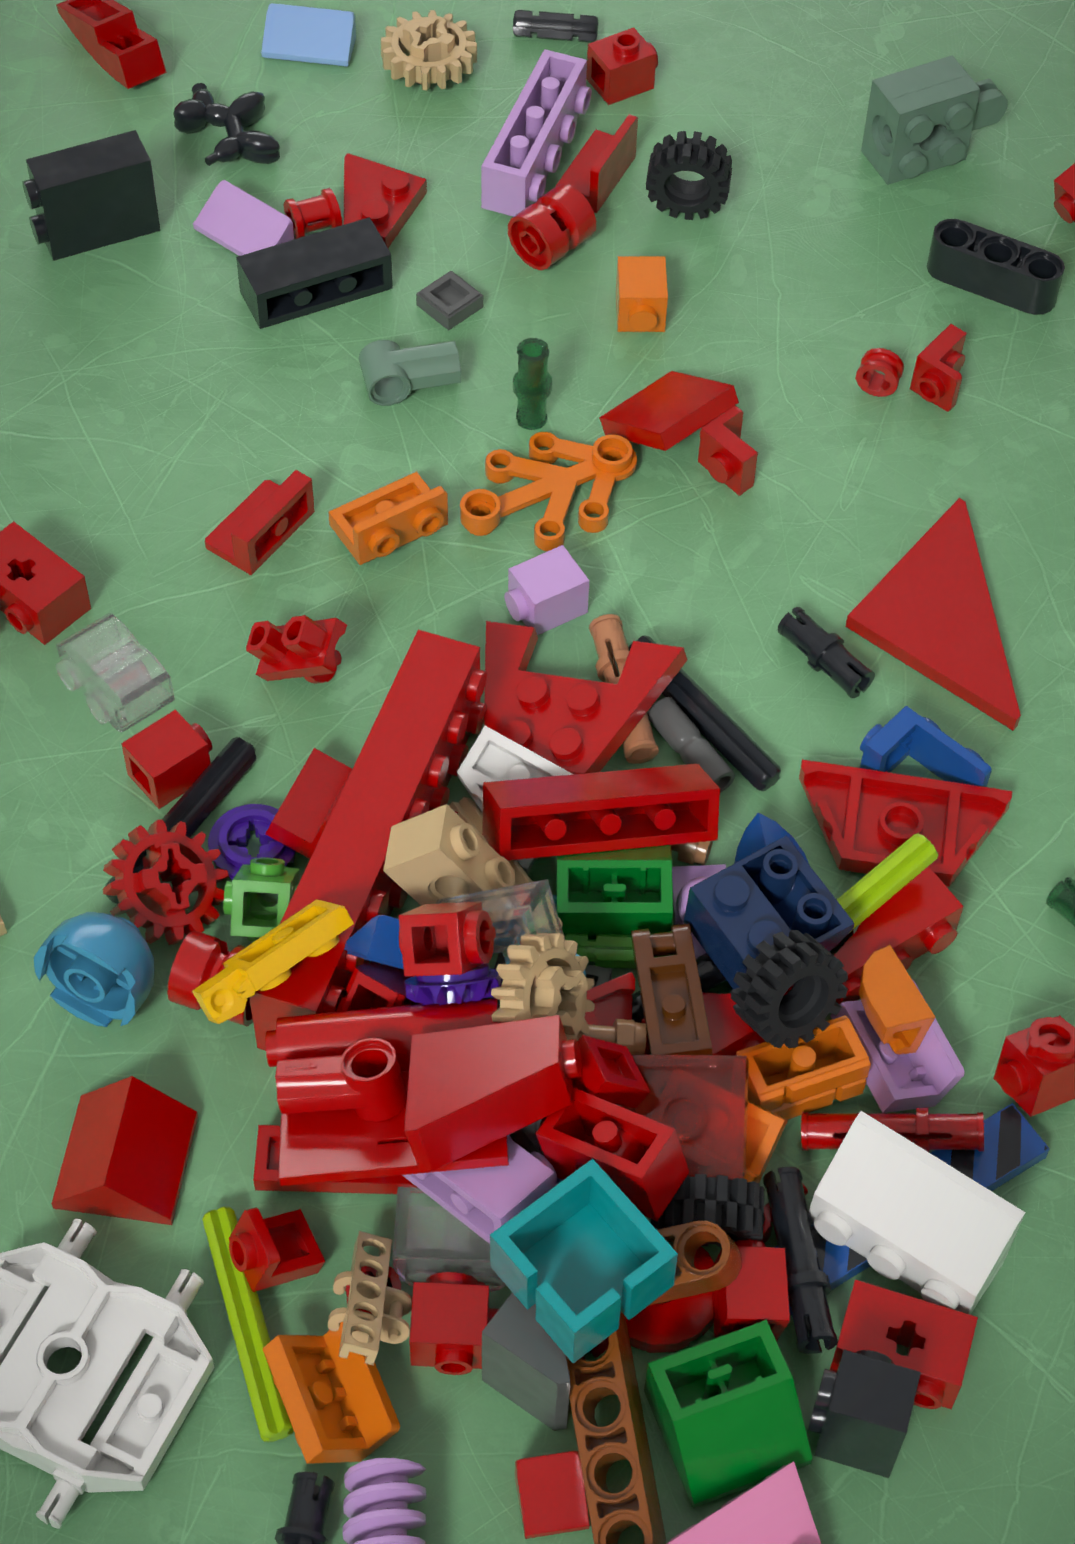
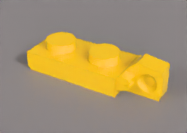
M316 899L222 963L225 969L192 992L208 1020L220 1024L243 1013L247 998L254 996L255 991L272 989L287 980L292 973L290 968L307 956L316 957L331 950L340 940L338 935L354 923L345 906Z

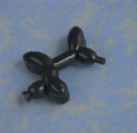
M197 83L192 87V99L181 101L174 108V126L179 132L186 134L198 132L205 127L207 122L213 126H225L228 137L220 140L214 148V153L205 157V162L208 166L217 161L222 163L233 161L240 155L246 160L261 164H271L280 158L279 142L271 135L261 131L244 130V128L255 124L264 113L265 96L261 92L251 91L242 94L228 107L224 104L215 103L207 86L203 83Z

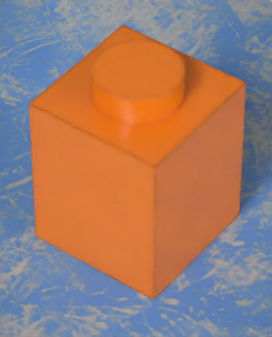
M618 256L616 276L617 332H665L668 303L665 256Z

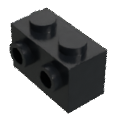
M843 1350L837 1372L824 1369L808 1427L809 1431L820 1434L814 1456L889 1478L907 1434L921 1372L895 1365L888 1356L876 1351L860 1350L854 1353Z

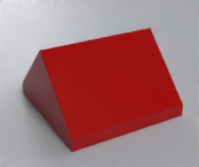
M134 1076L81 1095L51 1203L53 1209L172 1225L198 1120L197 1111Z

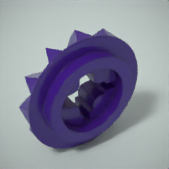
M247 804L224 813L213 825L208 838L209 850L219 849L221 852L219 857L213 861L215 868L228 870V875L233 880L243 864L250 865V860L254 858L269 857L285 861V866L294 863L296 851L265 834L278 809L263 804ZM250 831H255L256 838H259V843L262 846H260L257 857L251 858V855H248L246 846L248 839H250Z
M482 964L461 975L413 976L406 979L404 983L406 998L423 1005H444L450 1003L462 1004L467 1001H480L482 998L493 997L491 995L492 989L501 987L503 980L496 969H489V964Z

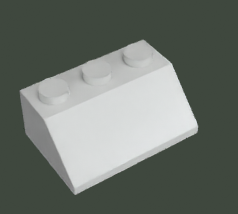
M860 1111L813 1195L809 1217L811 1223L814 1224L815 1229L823 1238L835 1245H846L867 1258L870 1266L880 1275L888 1279L903 1281L920 1292L922 1298L927 1302L971 1314L1002 1267L1026 1212L863 1111Z

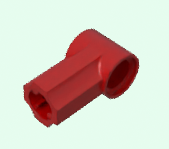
M381 1038L359 1040L350 1045L343 1055L277 1061L275 1079L277 1102L281 1114L353 1109L360 1118L366 1121L380 1122L398 1115L407 1102V1091L396 1051L390 1042Z

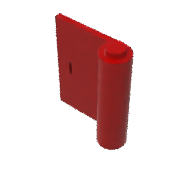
M490 997L482 998L480 1001H467L462 1004H415L278 1017L276 1020V1030H268L265 1035L268 1066L277 1067V1061H282L283 1059L343 1055L350 1045L359 1040L381 1038L390 1042L394 1047L406 1091H408L412 1035L501 1023L492 1021V1014L499 1009L498 999ZM406 1105L398 1115L380 1122L366 1121L360 1118L353 1109L281 1114L280 1186L419 1174L420 1170L404 1131ZM505 1136L434 1171L421 1173L509 1165L508 1137Z

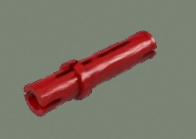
M916 1108V1114L866 1113L927 1152L929 1150L984 1151L983 1112H977V1114H929V1108ZM802 1112V1151H809V1149H839L859 1113Z

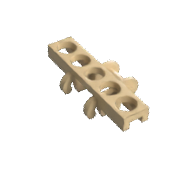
M359 1231L354 1244L351 1271L341 1272L334 1279L333 1291L337 1295H342L345 1292V1286L350 1285L347 1308L342 1307L333 1310L328 1318V1329L330 1331H338L340 1322H343L338 1357L347 1359L349 1352L366 1356L365 1363L374 1365L380 1341L398 1344L409 1337L410 1327L402 1319V1316L411 1311L412 1298L405 1291L387 1287L392 1239ZM364 1246L378 1248L379 1256L368 1254L364 1251ZM368 1266L376 1269V1277L365 1275L361 1271V1267ZM356 1309H365L371 1312L372 1314L358 1311Z

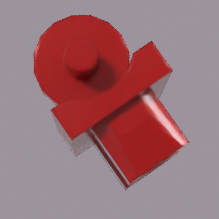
M306 615L292 617L285 625L275 626L269 621L255 622L251 628L246 651L260 659L256 675L265 681L304 677L313 684L328 682L334 677L337 666L342 660L340 652L335 650L339 638L345 634L347 624L338 618L313 621Z

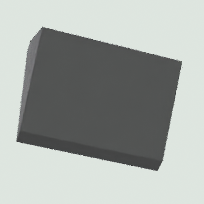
M511 1293L482 1331V1381L552 1430L567 1429L570 1377L566 1355L535 1320L536 1304L527 1310L517 1297Z

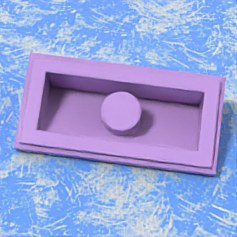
M222 180L216 186L193 223L196 231L238 256L294 240L293 222L288 216L226 180Z

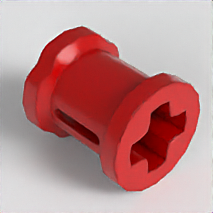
M330 187L322 189L321 195L297 202L290 198L284 202L285 215L293 222L294 239L305 237V233L326 227L332 229L342 226L339 204Z

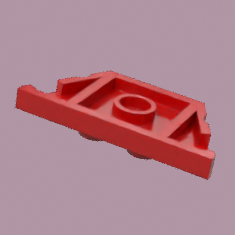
M802 759L799 780L838 870L868 874L910 837L919 833L924 835L938 852L937 859L929 867L948 887L954 882L1008 811L1012 799V791L804 759Z

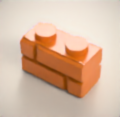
M844 1015L827 1021L830 1025L824 1031L818 1027L813 1029L815 1038L808 1043L799 1037L798 1047L788 1048L783 1044L782 1048H777L769 1042H764L737 1051L732 1084L736 1095L783 1118L791 1119L800 1116L802 1112L809 1113L832 1105L835 1099L841 1102L863 1094L866 1085L865 1078L868 1077L871 1063L850 1019Z

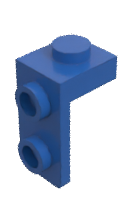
M905 706L884 727L880 724L875 725L866 734L860 745V750L863 752L860 768L891 773L909 755L943 781L987 787L992 771L991 767L984 762L977 752L964 748L942 732L934 721L921 717L908 706Z

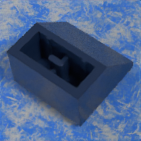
M787 836L690 887L684 923H689L691 933L733 989L740 988L733 981L736 972L746 973L748 969L742 963L748 954L755 959L760 954L756 946L763 940L770 946L773 945L774 934L783 932L788 937L790 930H798L803 935L807 933L830 952L853 930L855 924Z

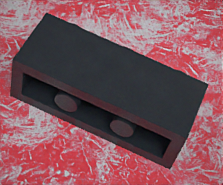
M370 217L236 257L240 293L260 329L393 289L391 253Z

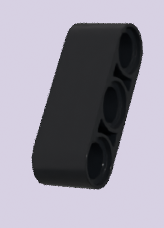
M945 219L935 226L927 262V270L933 278L1033 315L1046 314L1055 307L1065 269L1062 259L1050 251L959 219Z

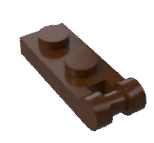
M689 923L672 925L669 932L650 934L649 928L631 930L633 956L637 970L653 1070L713 1062L711 1038Z

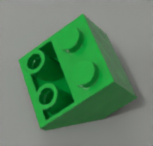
M671 845L557 856V915L563 922L561 930L564 936L567 933H588V939H596V934L631 935V930L649 928L650 934L671 931L673 919Z
M767 1320L648 1363L644 1393L693 1508L754 1486L766 1479L765 1477L791 1462L795 1463L796 1469L812 1464V1453L793 1376Z

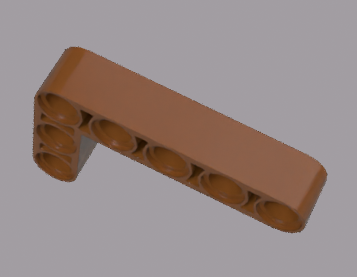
M694 1221L657 1230L678 1253L674 1286L650 1305L720 1290L730 1285L737 1278L741 1269V1253L735 1242L717 1224L709 1221ZM705 1243H720L722 1254L719 1261L707 1270L696 1269L694 1265L696 1251ZM620 1311L619 1329L608 1336V1349L600 1359L586 1362L583 1356L575 1363H572L566 1356L570 1377L569 1399L594 1544H618L620 1534L626 1528L638 1525L644 1534V1544H666L626 1316ZM608 1395H618L620 1400L618 1418L608 1426L599 1427L595 1420L597 1404ZM627 1459L632 1467L630 1484L621 1492L611 1493L606 1484L608 1469L614 1462Z

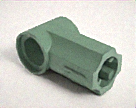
M378 340L366 345L359 354V362L369 398L377 405L391 406L398 404L407 398L411 390L461 383V368L455 341L400 349V346L393 341Z

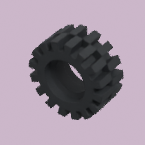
M680 131L677 133L676 140L669 134L663 138V144L657 142L653 148V153L650 155L646 179V190H649L648 198L651 202L657 200V209L663 212L669 207V216L677 218L678 213L683 212L685 213V220H693L694 213L698 212L700 219L707 218L709 209L715 214L720 210L721 203L725 205L730 190L732 158L731 155L726 156L727 148L723 144L715 148L716 138L709 136L705 142L701 140L702 132L694 131L693 138H687L686 131ZM692 171L702 175L704 179L688 181L677 177L674 173Z
M790 930L787 937L783 932H779L773 935V945L770 946L763 940L756 946L760 954L755 959L748 954L742 963L748 969L746 973L736 972L733 981L740 988L731 990V999L736 1003L733 1006L736 1014L767 1043L769 1042L777 1048H782L783 1044L788 1048L798 1047L799 1037L806 1043L815 1038L813 1029L816 1027L824 1031L830 1025L825 1020L829 1013L838 1015L842 1006L836 1002V999L846 998L848 988L842 983L848 980V975L842 968L844 965L809 934L805 933L803 935L798 930ZM795 983L792 989L784 996L787 990Z
M695 1174V1177L687 1176L658 1221L651 1219L650 1223L656 1230L694 1221H709L717 1224L734 1242L748 1239L759 1241L763 1239L764 1187L756 1182H747V1179L735 1178L731 1180L728 1179V1176L717 1175L716 1177H707L706 1174ZM708 1242L702 1245L716 1244L718 1247H722L718 1242Z

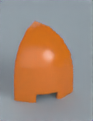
M891 945L873 952L864 964L859 996L868 1020L880 1040L884 1044L888 1043L894 1053L898 1055L916 1053L933 1023L935 1015Z

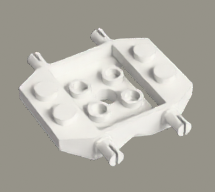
M80 1219L72 1221L71 1227L57 1248L43 1242L0 1253V1449L53 1475L56 1483L40 1510L37 1511L36 1516L46 1524L50 1522L51 1526L57 1529L61 1528L62 1522L78 1495H83L84 1491L88 1493L144 1491L214 1369L210 1353L187 1317V1310L199 1289L204 1285V1280L194 1272L191 1276L190 1270L181 1269L178 1278L165 1299L141 1287L114 1282L80 1259L91 1239L97 1233L95 1228L87 1222L83 1225ZM145 1333L153 1336L148 1348L91 1444L88 1445L82 1442L83 1437L95 1420L124 1368L129 1363ZM71 1347L82 1353L80 1363L74 1370L68 1373L56 1374L47 1369L49 1357L60 1348Z

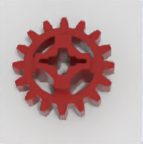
M159 819L149 826L148 831L142 825H139L128 833L129 841L122 839L112 848V851L119 859L109 861L104 865L103 871L115 877V881L103 888V894L117 896L119 903L110 911L111 915L118 916L126 913L130 918L129 921L136 925L137 928L143 927L146 929L145 939L147 943L152 944L160 939L164 933L168 944L175 945L183 940L184 933L188 935L193 930L202 933L204 931L202 923L209 925L220 916L212 905H219L224 901V890L217 888L216 883L228 877V870L214 869L212 862L219 857L221 852L219 849H212L206 852L201 847L206 837V834L202 831L193 838H189L186 836L185 822L180 821L168 832L163 819ZM146 850L147 856L143 858L144 869L138 873H133L137 858ZM159 875L162 881L171 882L173 889L171 888L169 883H160ZM198 891L195 905L186 914L185 909L190 907L188 896L192 892Z

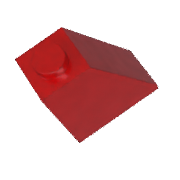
M560 1015L412 1035L404 1131L420 1173L434 1171L572 1105V1078L582 1076V1061L578 1042L576 1039L567 1040Z

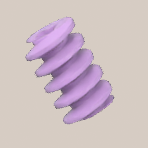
M374 1458L350 1467L344 1474L345 1488L350 1493L343 1503L344 1514L349 1518L343 1525V1540L347 1544H426L425 1540L419 1537L407 1535V1530L426 1525V1514L408 1509V1504L421 1502L426 1499L425 1487L408 1483L409 1478L423 1474L426 1468L419 1463L397 1458Z

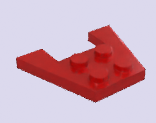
M486 621L485 671L487 672L484 703L487 705V710L484 715V726L491 728L572 774L600 772L688 659L684 647L633 641L618 684L528 672L526 669L538 641L535 628Z

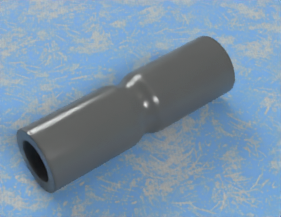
M665 697L657 701L647 713L651 724L669 746L681 755L685 765L699 764L719 786L720 793L727 789L734 781L735 773L711 744L701 737L697 727L671 697Z

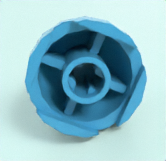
M86 912L63 921L51 932L33 957L34 970L39 981L46 974L55 986L50 996L56 1003L77 1018L96 1026L107 1027L112 1019H122L120 1026L128 1024L148 997L154 984V957L145 938L131 921L111 914Z

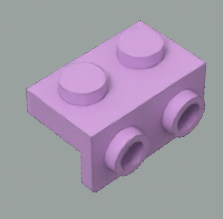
M861 1000L842 1002L840 1004L842 1008L838 1015H830L832 1019L844 1015L850 1019L869 1057L871 1066L868 1077L865 1079L882 1113L935 1107L965 1074L963 1066L936 1018L916 1053L898 1055L894 1053L888 1043L884 1044L880 1040L868 1020Z

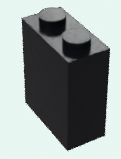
M136 130L26 159L29 180L22 181L30 209L36 210V215L29 217L30 225L37 244H46L53 261L161 231L151 160Z

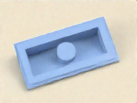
M271 3L266 14L261 50L262 57L347 67L349 66L356 40L355 15L350 11Z

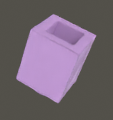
M563 545L509 568L508 592L504 595L508 611L514 620H522L526 626L534 627L537 635L588 613L589 579Z

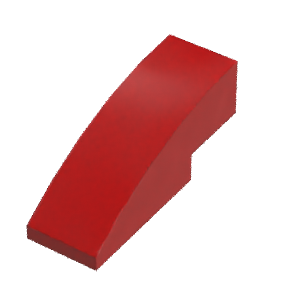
M66 0L56 4L58 13L86 51L112 78L125 88L130 89L167 73L158 40L137 28L132 10L114 0Z

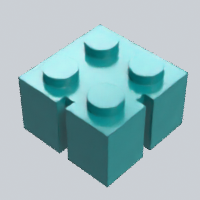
M593 1159L490 1234L491 1268L527 1310L536 1304L535 1320L572 1363H575L619 1329L620 1311L630 1320L674 1286L678 1253Z

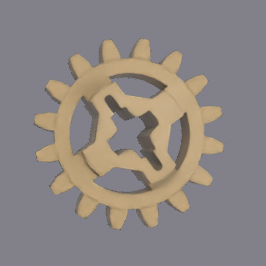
M430 10L428 17H421L415 11L412 12V20L408 21L405 18L398 17L396 18L397 27L387 26L385 28L386 37L381 38L384 70H391V78L393 80L405 77L406 87H411L418 83L422 85L423 90L428 91L430 84L437 83L438 87L446 89L447 80H452L458 84L461 83L462 73L472 74L473 63H477L475 32L467 31V22L464 20L453 23V14L448 13L444 17L437 16L435 10Z
M537 933L536 935H522L521 945H509L507 953L510 964H498L496 968L503 981L501 987H495L491 991V995L500 1000V1008L492 1014V1021L504 1023L560 1015L567 1040L576 1039L578 1041V1034H589L590 1028L584 1017L585 1012L594 1010L595 1004L587 1000L586 991L593 987L594 979L586 978L583 974L589 961L586 956H576L578 943L572 940H564V934Z

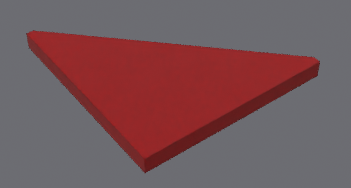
M958 498L847 615L845 627L1014 731L1018 726L1021 714L966 501Z

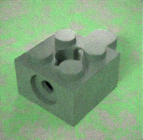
M953 55L874 79L871 85L861 151L887 185L966 160L972 131L999 122L1006 112L1008 100L991 79L975 83Z

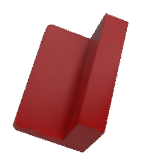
M629 114L614 135L595 129L556 186L560 184L573 186L588 200L594 213H598L636 157L638 117Z
M295 470L281 485L271 480H264L205 538L206 549L252 575L315 512L312 478Z
M314 748L265 834L310 859L352 768Z

